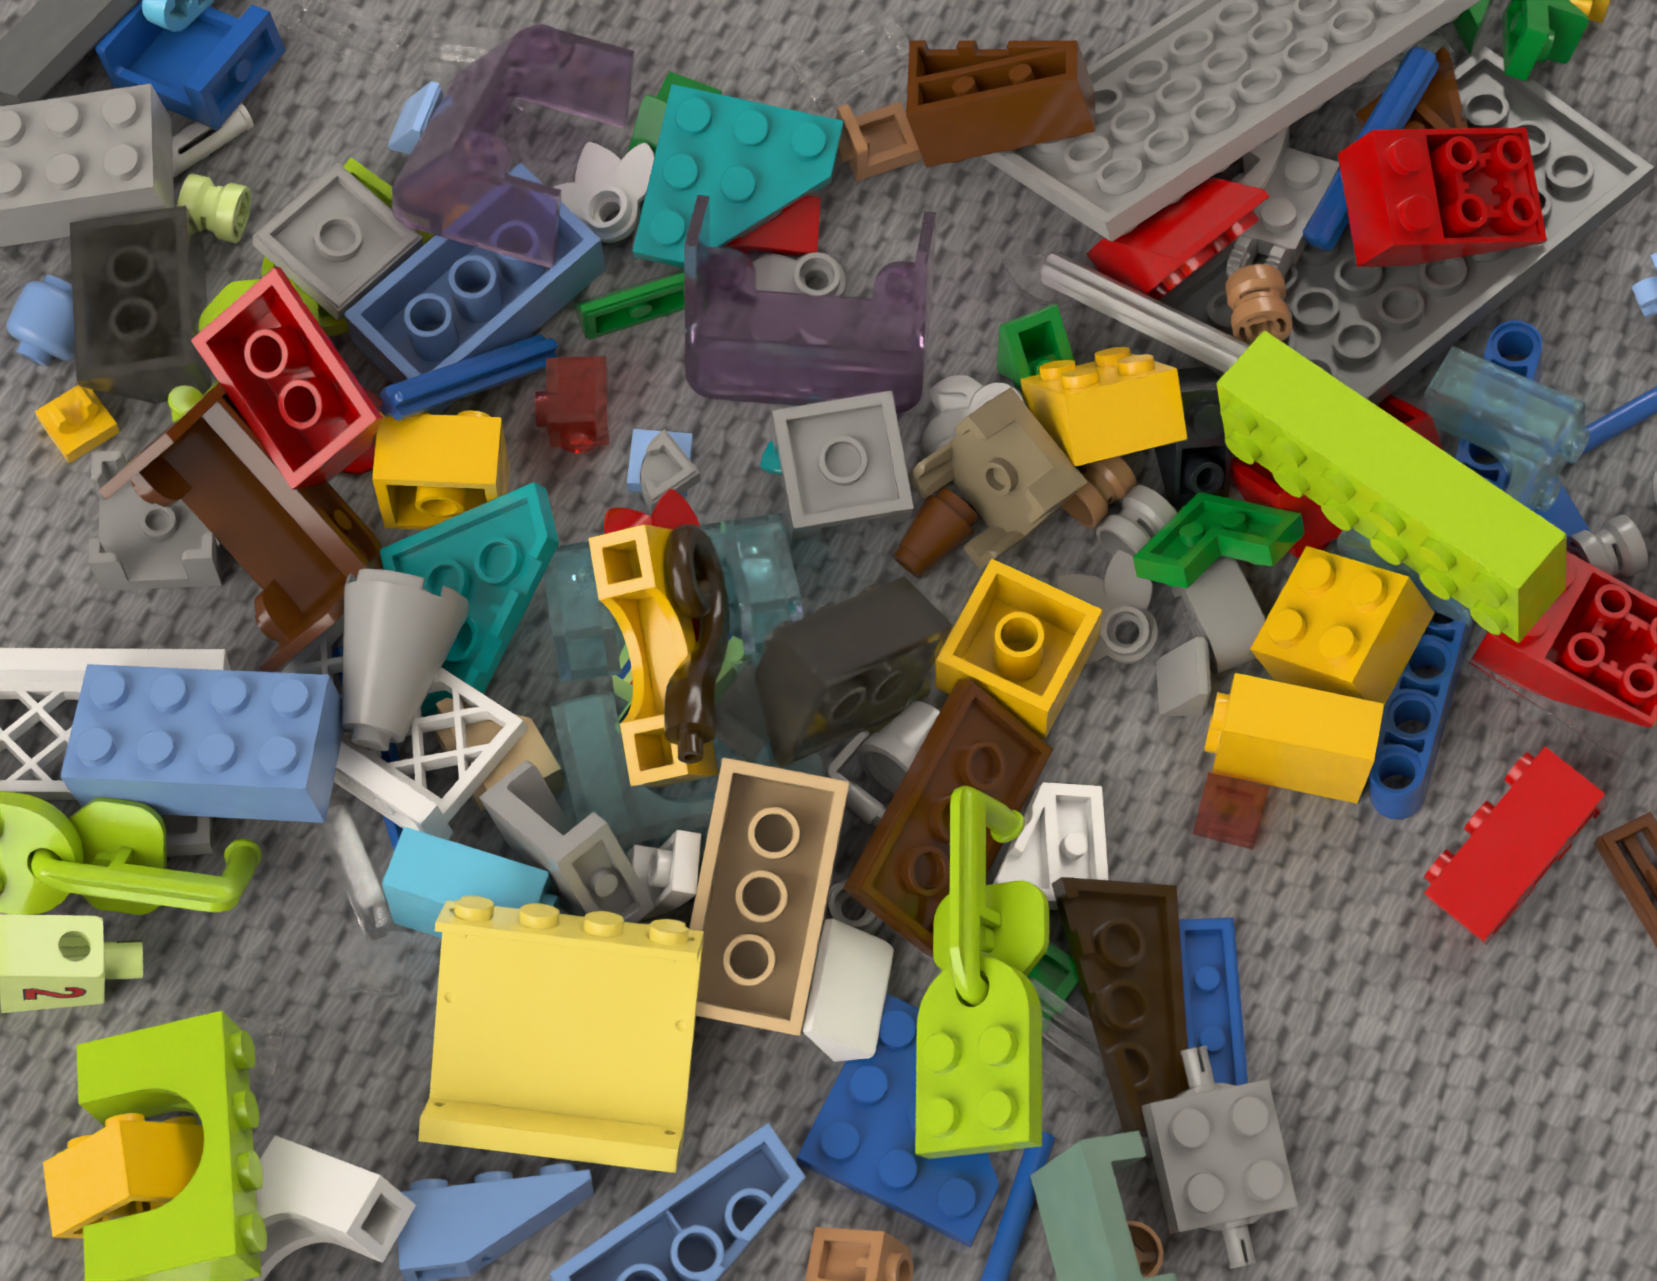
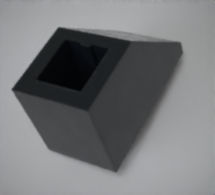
M1208 367L1177 369L1187 439L1154 447L1168 502L1173 507L1185 506L1199 492L1229 498L1232 452L1225 443V433L1220 413L1217 382L1221 376Z

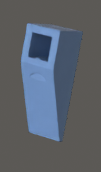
M553 1164L540 1168L539 1176L513 1179V1174L510 1172L493 1171L475 1176L474 1183L448 1186V1181L443 1179H425L411 1183L409 1191L401 1192L416 1205L397 1238L399 1265L405 1281H434L472 1276L594 1195L590 1170L578 1171L577 1166L574 1164Z

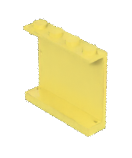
M462 896L460 900H446L435 922V931L442 932L430 1094L420 1116L418 1141L676 1173L684 1142L704 931L689 930V928H686L685 923L671 919L655 920L650 925L624 922L622 916L605 911L590 912L585 917L559 914L557 908L546 904H526L521 906L520 909L494 906L492 900L480 896Z

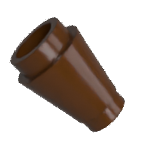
M942 487L935 496L931 495L925 498L900 542L899 548L892 557L909 573L920 579L926 571H929L974 534L971 527L979 517L964 500L952 491Z

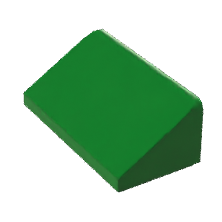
M680 269L575 302L574 309L585 339L589 338L591 340L695 307L697 303L695 276L692 270Z

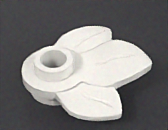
M588 142L585 144L577 164L575 183L560 184L549 190L601 239V242L613 243L629 236L639 222L641 212L639 204L645 199L655 154L649 145L644 142L630 150L621 160L603 146ZM620 210V212L614 219L606 222V218L609 214H611L614 211Z

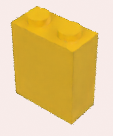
M1235 673L1229 694L1217 692L1204 751L1215 753L1212 768L1213 774L1358 804L1374 763L1384 703Z

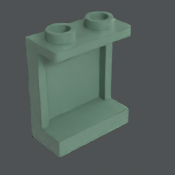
M1140 1131L1080 1140L1030 1175L1058 1281H1178L1176 1273L1153 1277H1144L1141 1274L1115 1176L1146 1156Z

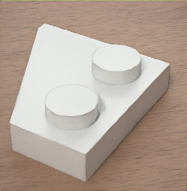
M1043 782L1032 796L1023 816L1025 819L1024 829L1012 841L993 884L1017 880L1028 881L1038 886L1045 893L1049 909L1059 910L1051 885L1059 878L1072 877L1109 880L1102 786Z

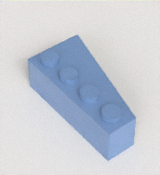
M767 1123L550 1273V1281H720L801 1188L806 1177L769 1123Z

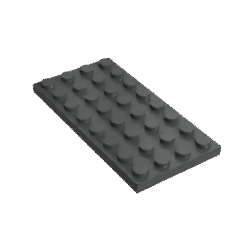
M1486 46L1454 69L1468 128H1527L1547 241L1543 244L1410 266L1357 267L1350 222H1348L1334 248L1331 250L1323 251L1307 243L1297 263H1291L1284 277L1286 286L1284 302L1290 308L1292 331L1281 342L1376 406L1654 182L1655 167L1530 77L1525 82L1504 75V59ZM1237 239L1158 301L1233 336L1231 326L1233 310L1227 303L1225 282L1228 279L1226 274L1227 261ZM1257 253L1252 265L1264 264L1268 256ZM1188 355L1201 367H1208L1221 377L1225 374L1224 372Z

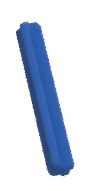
M1418 46L1408 50L1355 142L1372 130L1404 128L1439 68V63L1434 53ZM1340 168L1303 229V236L1306 238V242L1323 251H1329L1334 248L1349 222Z
M539 334L383 388L380 393L383 402L380 410L385 417L392 416L395 420L401 421L553 367L558 361L555 353L558 345L553 338L546 339L543 335Z

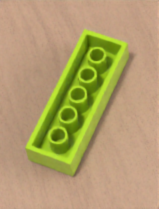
M1264 330L1218 380L1217 389L1225 443L1236 457L1247 464H1253L1255 461L1273 473L1276 482L1286 492L1298 498L1304 494L1320 505L1323 514L1335 526L1344 531H1350L1353 528L1369 539L1372 548L1384 560L1393 565H1399L1402 562L1418 573L1422 583L1433 594L1444 600H1449L1452 597L1470 609L1473 619L1486 631L1494 635H1499L1503 632L1519 643L1566 589V533Z

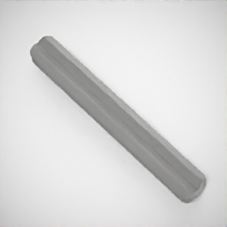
M1059 252L1051 253L1041 267V281L1044 285L1224 373L1250 346Z

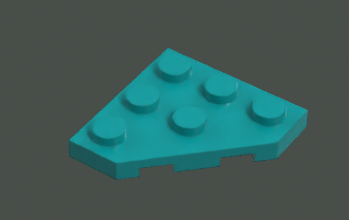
M671 84L633 246V257L691 270L711 258V254L738 237L743 238L781 214V210L809 193L812 195L830 184L844 121Z
M532 482L386 546L379 551L384 570L424 578L423 589L441 597L443 586H446L467 599L469 603L467 618L441 667L484 694L559 545V539L547 490L536 482ZM446 690L428 693L421 705V717L437 715L436 703L445 698L453 699L452 694Z

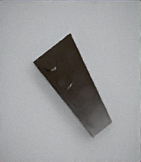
M1061 877L1051 885L1123 1133L1140 1131L1141 1137H1148L1141 1106L1173 1099L1189 1089L1183 1058L1180 1054V1051L1188 1049L1177 885Z

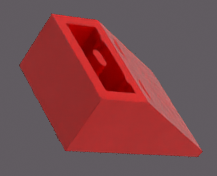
M1526 127L1372 130L1338 153L1357 267L1410 266L1543 244L1547 241Z
M1210 177L1187 192L1179 201L1167 205L1138 224L1130 233L1122 235L1112 242L1105 237L1102 238L1086 255L1100 273L1156 300H1160L1256 224L1260 219L1253 210L1270 196L1261 188Z
M1566 551V589L1519 643L1503 632L1499 635H1494L1487 631L1470 662L1524 692L1651 728L1657 719V601Z

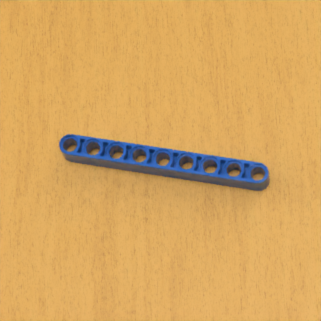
M1510 320L1501 323L1493 329L1488 339L1455 456L1456 460L1508 495L1541 378V335L1532 324L1521 320ZM1511 354H1519L1526 357V359L1519 362H1511L1504 359V357ZM1495 405H1506L1511 407L1512 410L1505 413H1496L1489 410V408ZM1481 456H1492L1499 461L1491 465H1482L1474 460ZM1421 580L1418 590L1433 609L1434 614L1440 612L1454 615L1456 619L1447 624L1429 622L1386 702L1375 759L1368 777L1369 795L1373 807L1381 815L1389 819L1402 820L1411 817L1421 809L1425 801L1474 623L1470 609L1452 597L1449 600L1439 598L1428 590ZM1423 666H1433L1442 673L1437 677L1427 679L1418 677L1413 672ZM1408 720H1417L1424 723L1427 728L1422 732L1410 734L1401 731L1398 726ZM1403 775L1409 778L1412 783L1402 789H1391L1386 787L1382 781L1389 776Z

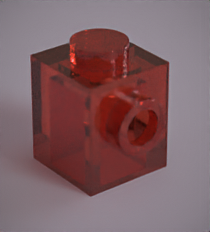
M606 356L546 358V391L535 392V413L537 427H547L550 447H561L570 453H586L594 450L598 445H610L609 379Z

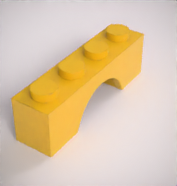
M641 525L588 539L599 600L616 619L624 636L631 662L633 677L632 702L628 715L620 723L630 785L637 787H665L719 774L713 740L703 744V760L697 763H683L678 760L677 745L667 741L664 736L665 693L668 681L680 663L694 648L696 641L692 618L687 617L679 610L668 583L665 566V548L669 534L673 529L650 525Z

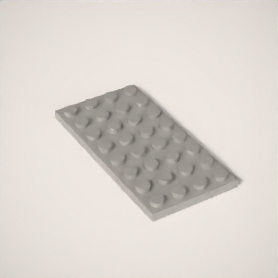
M1193 0L1087 68L1095 91L1096 132L1078 135L1071 139H1058L1025 146L1014 151H1002L983 155L982 158L1112 242L1118 237L1133 231L1138 224L1167 205L1179 201L1187 192L1205 180L1225 171L1233 162L1260 144L1272 140L1280 131L1306 114L1318 110L1326 101L1354 83L1364 80L1370 72L1396 55L1408 51L1416 42L1442 25L1454 21L1462 12L1480 0Z

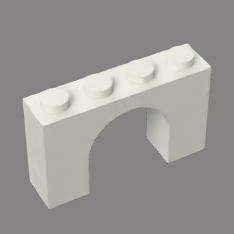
M275 1135L260 1159L263 1171V1185L261 1189L256 1190L257 1212L264 1221L267 1233V1247L265 1251L260 1252L261 1276L242 1281H264L270 1271L283 1258L299 1248L314 1243L327 1242L337 1244L383 1263L416 1205L381 1175Z

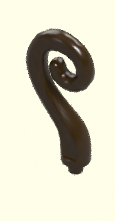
M695 524L680 525L670 532L665 548V566L669 587L677 607L687 617L700 619V632L694 648L680 663L668 681L665 693L664 736L667 741L677 745L679 761L683 763H697L704 758L703 744L713 740L716 735L714 720L715 682L727 652L730 613L725 579L716 549L710 537Z

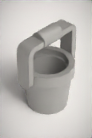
M913 702L880 732H874L871 735L864 728L861 729L832 761L825 777L850 782L840 774V771L858 752L860 765L870 780L893 797L940 711L924 702ZM850 782L846 808L869 826L874 824L877 827L886 811L884 809L885 806L859 785Z

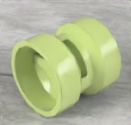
M193 173L189 174L183 183L177 202V228L180 231L198 234L207 229L210 232H214L219 240L238 243L250 215L251 190L248 186L232 182L224 187H216L209 177Z

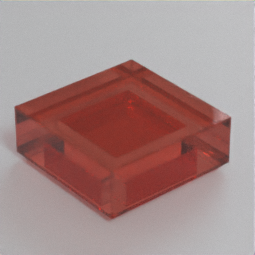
M1208 772L1193 835L1253 850L1269 787Z

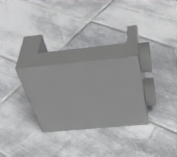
M530 761L522 762L479 797L517 861L550 872L554 895L559 897V906L569 915L585 917L590 912L605 911L622 916L624 922L637 923L655 908L654 903L607 822L595 812H592L572 828L538 768Z

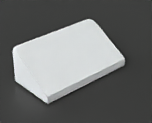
M825 919L802 1031L834 1062L867 1059L876 1052L894 948L886 941L838 920Z

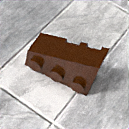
M909 40L906 117L925 166L931 167L945 163H958L973 157L1002 151H1014L1025 146L1058 139H1071L1078 135L1096 132L1095 91L1078 41L1009 40L1006 46L1007 49H979L976 40H959L956 46L957 49H929L926 40Z

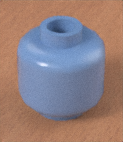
M46 274L43 282H27L6 324L10 335L20 341L16 352L46 367L50 366L53 358L64 361L75 359L95 321V312L86 303L90 295L84 290Z

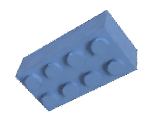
M520 163L343 314L352 341L395 384L527 339L606 271L601 239ZM452 403L426 412L431 415H440Z
M87 664L60 778L81 807L94 798L107 797L141 802L150 806L161 815L325 823L344 732L342 727V698L330 676L323 674Z

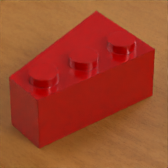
M1546 746L1536 758L1529 752H1526L1516 762L1504 779V782L1511 786L1508 792L1496 806L1488 800L1485 801L1464 827V830L1471 835L1470 838L1456 854L1446 849L1423 877L1431 884L1424 892L1425 896L1485 945L1489 943L1535 890L1536 884L1557 859L1560 861L1572 847L1571 842L1592 817L1596 819L1606 808V794Z

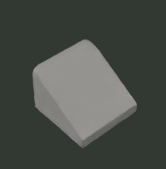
M1195 637L1163 655L1156 662L1159 714L1162 716H1203V713H1206L1211 695L1208 641H1205V637Z

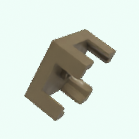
M1011 387L964 418L954 428L957 435L949 443L923 459L908 473L910 484L923 498H928L953 481L987 523L989 528L964 546L965 552L980 571L987 567L991 558L997 560L1026 539L1087 483V480Z

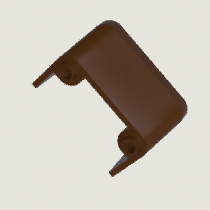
M220 383L183 413L98 490L107 500L131 480L133 489L144 501L163 507H171L181 499L207 529L213 532L217 540L262 588V591L256 596L254 601L255 620L265 636L279 643V646L259 668L262 672H275L338 621L344 613V587L347 576L350 573L357 578L358 571L361 569L380 570L383 566L379 551L383 547L378 538L328 482L294 490L290 488Z

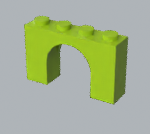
M221 1010L77 1044L78 1104L103 1126H105L107 1119L121 1114L140 1113L146 1118L168 1112L182 1111L199 1115L204 1131V1148L198 1169L188 1185L175 1198L147 1212L83 1226L85 1281H242L260 1277V1252L265 1251L267 1247V1233L264 1221L257 1212L256 1190L262 1188L263 1171L260 1159L253 1147L252 1129L257 1128L259 1125V1109L256 1098L250 1090L249 1069L254 1068L256 1063L255 1048L250 1034L237 1026Z

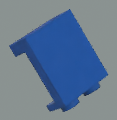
M140 0L96 46V52L113 87L119 89L151 84L166 109L215 130H218L286 51L270 11L253 4L240 19L208 7L185 29L173 32L146 20L142 9L143 0Z

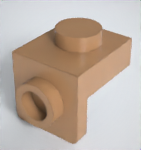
M901 102L854 117L849 104L837 107L836 119L844 121L837 159L840 164L849 163L857 182L921 161L922 155Z

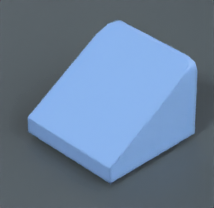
M429 82L405 102L387 145L388 148L423 159L429 157L446 116L440 83Z

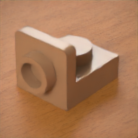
M815 1227L805 1281L913 1280L911 1249L887 1232Z

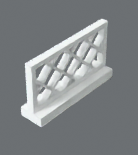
M344 613L335 624L302 649L281 673L329 675L333 681V674L343 672V656L332 658L331 646L344 632ZM441 667L428 693L443 690L451 693L454 711L421 717L420 707L406 735H412L414 758L387 763L381 759V751L368 750L354 744L351 741L353 733L344 732L334 782L401 828L408 827L448 840L453 834L448 822L528 728L521 718ZM463 702H465L472 708L464 709ZM492 720L503 727L489 744L467 748L466 724ZM455 727L457 750L424 756L423 733ZM458 765L459 779L442 799L427 789L425 771ZM415 773V781L407 775Z
M0 648V699H20L30 709L4 731L0 728V752L7 748L24 765L8 779L0 780V791L27 794L42 800H76L63 781L52 780L42 769L67 749L72 729L71 727L65 731L49 713L65 700H79L87 664L231 670L225 649ZM41 721L57 739L31 759L14 741L37 722ZM34 776L37 780H29V779H31V778Z

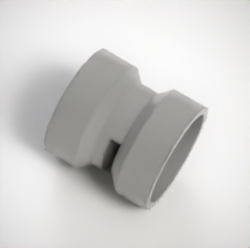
M1142 485L1134 486L1123 499V509L1120 513L1108 516L1097 528V539L1102 547L1112 556L1119 550L1134 556L1177 512L1156 491Z
M1620 515L1605 521L1602 524L1601 530L1594 533L1582 530L1567 537V552L1613 577L1619 574L1624 577H1630L1643 572L1648 567V553L1645 542L1637 526L1626 515Z

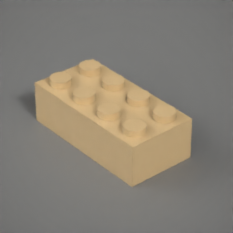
M722 759L689 930L704 931L696 1016L801 1036L850 782L734 759Z

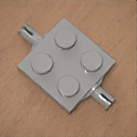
M1201 1046L1180 1051L1189 1089L1173 1099L1149 1103L1141 1107L1170 1234L1197 1228L1213 1231L1222 1230L1230 1264L1229 1269L1257 1263L1247 1224L1254 1223L1267 1213L1295 1208L1298 1205L1269 1080L1238 1086L1215 1083L1207 1051L1208 1046Z

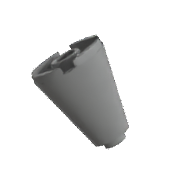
M361 569L358 571L357 578L351 573L347 576L344 587L342 727L348 732L353 733L351 741L354 744L372 750L387 751L390 743H400L405 739L467 618L469 603L465 597L455 590L443 586L441 597L423 589L424 578L390 570Z

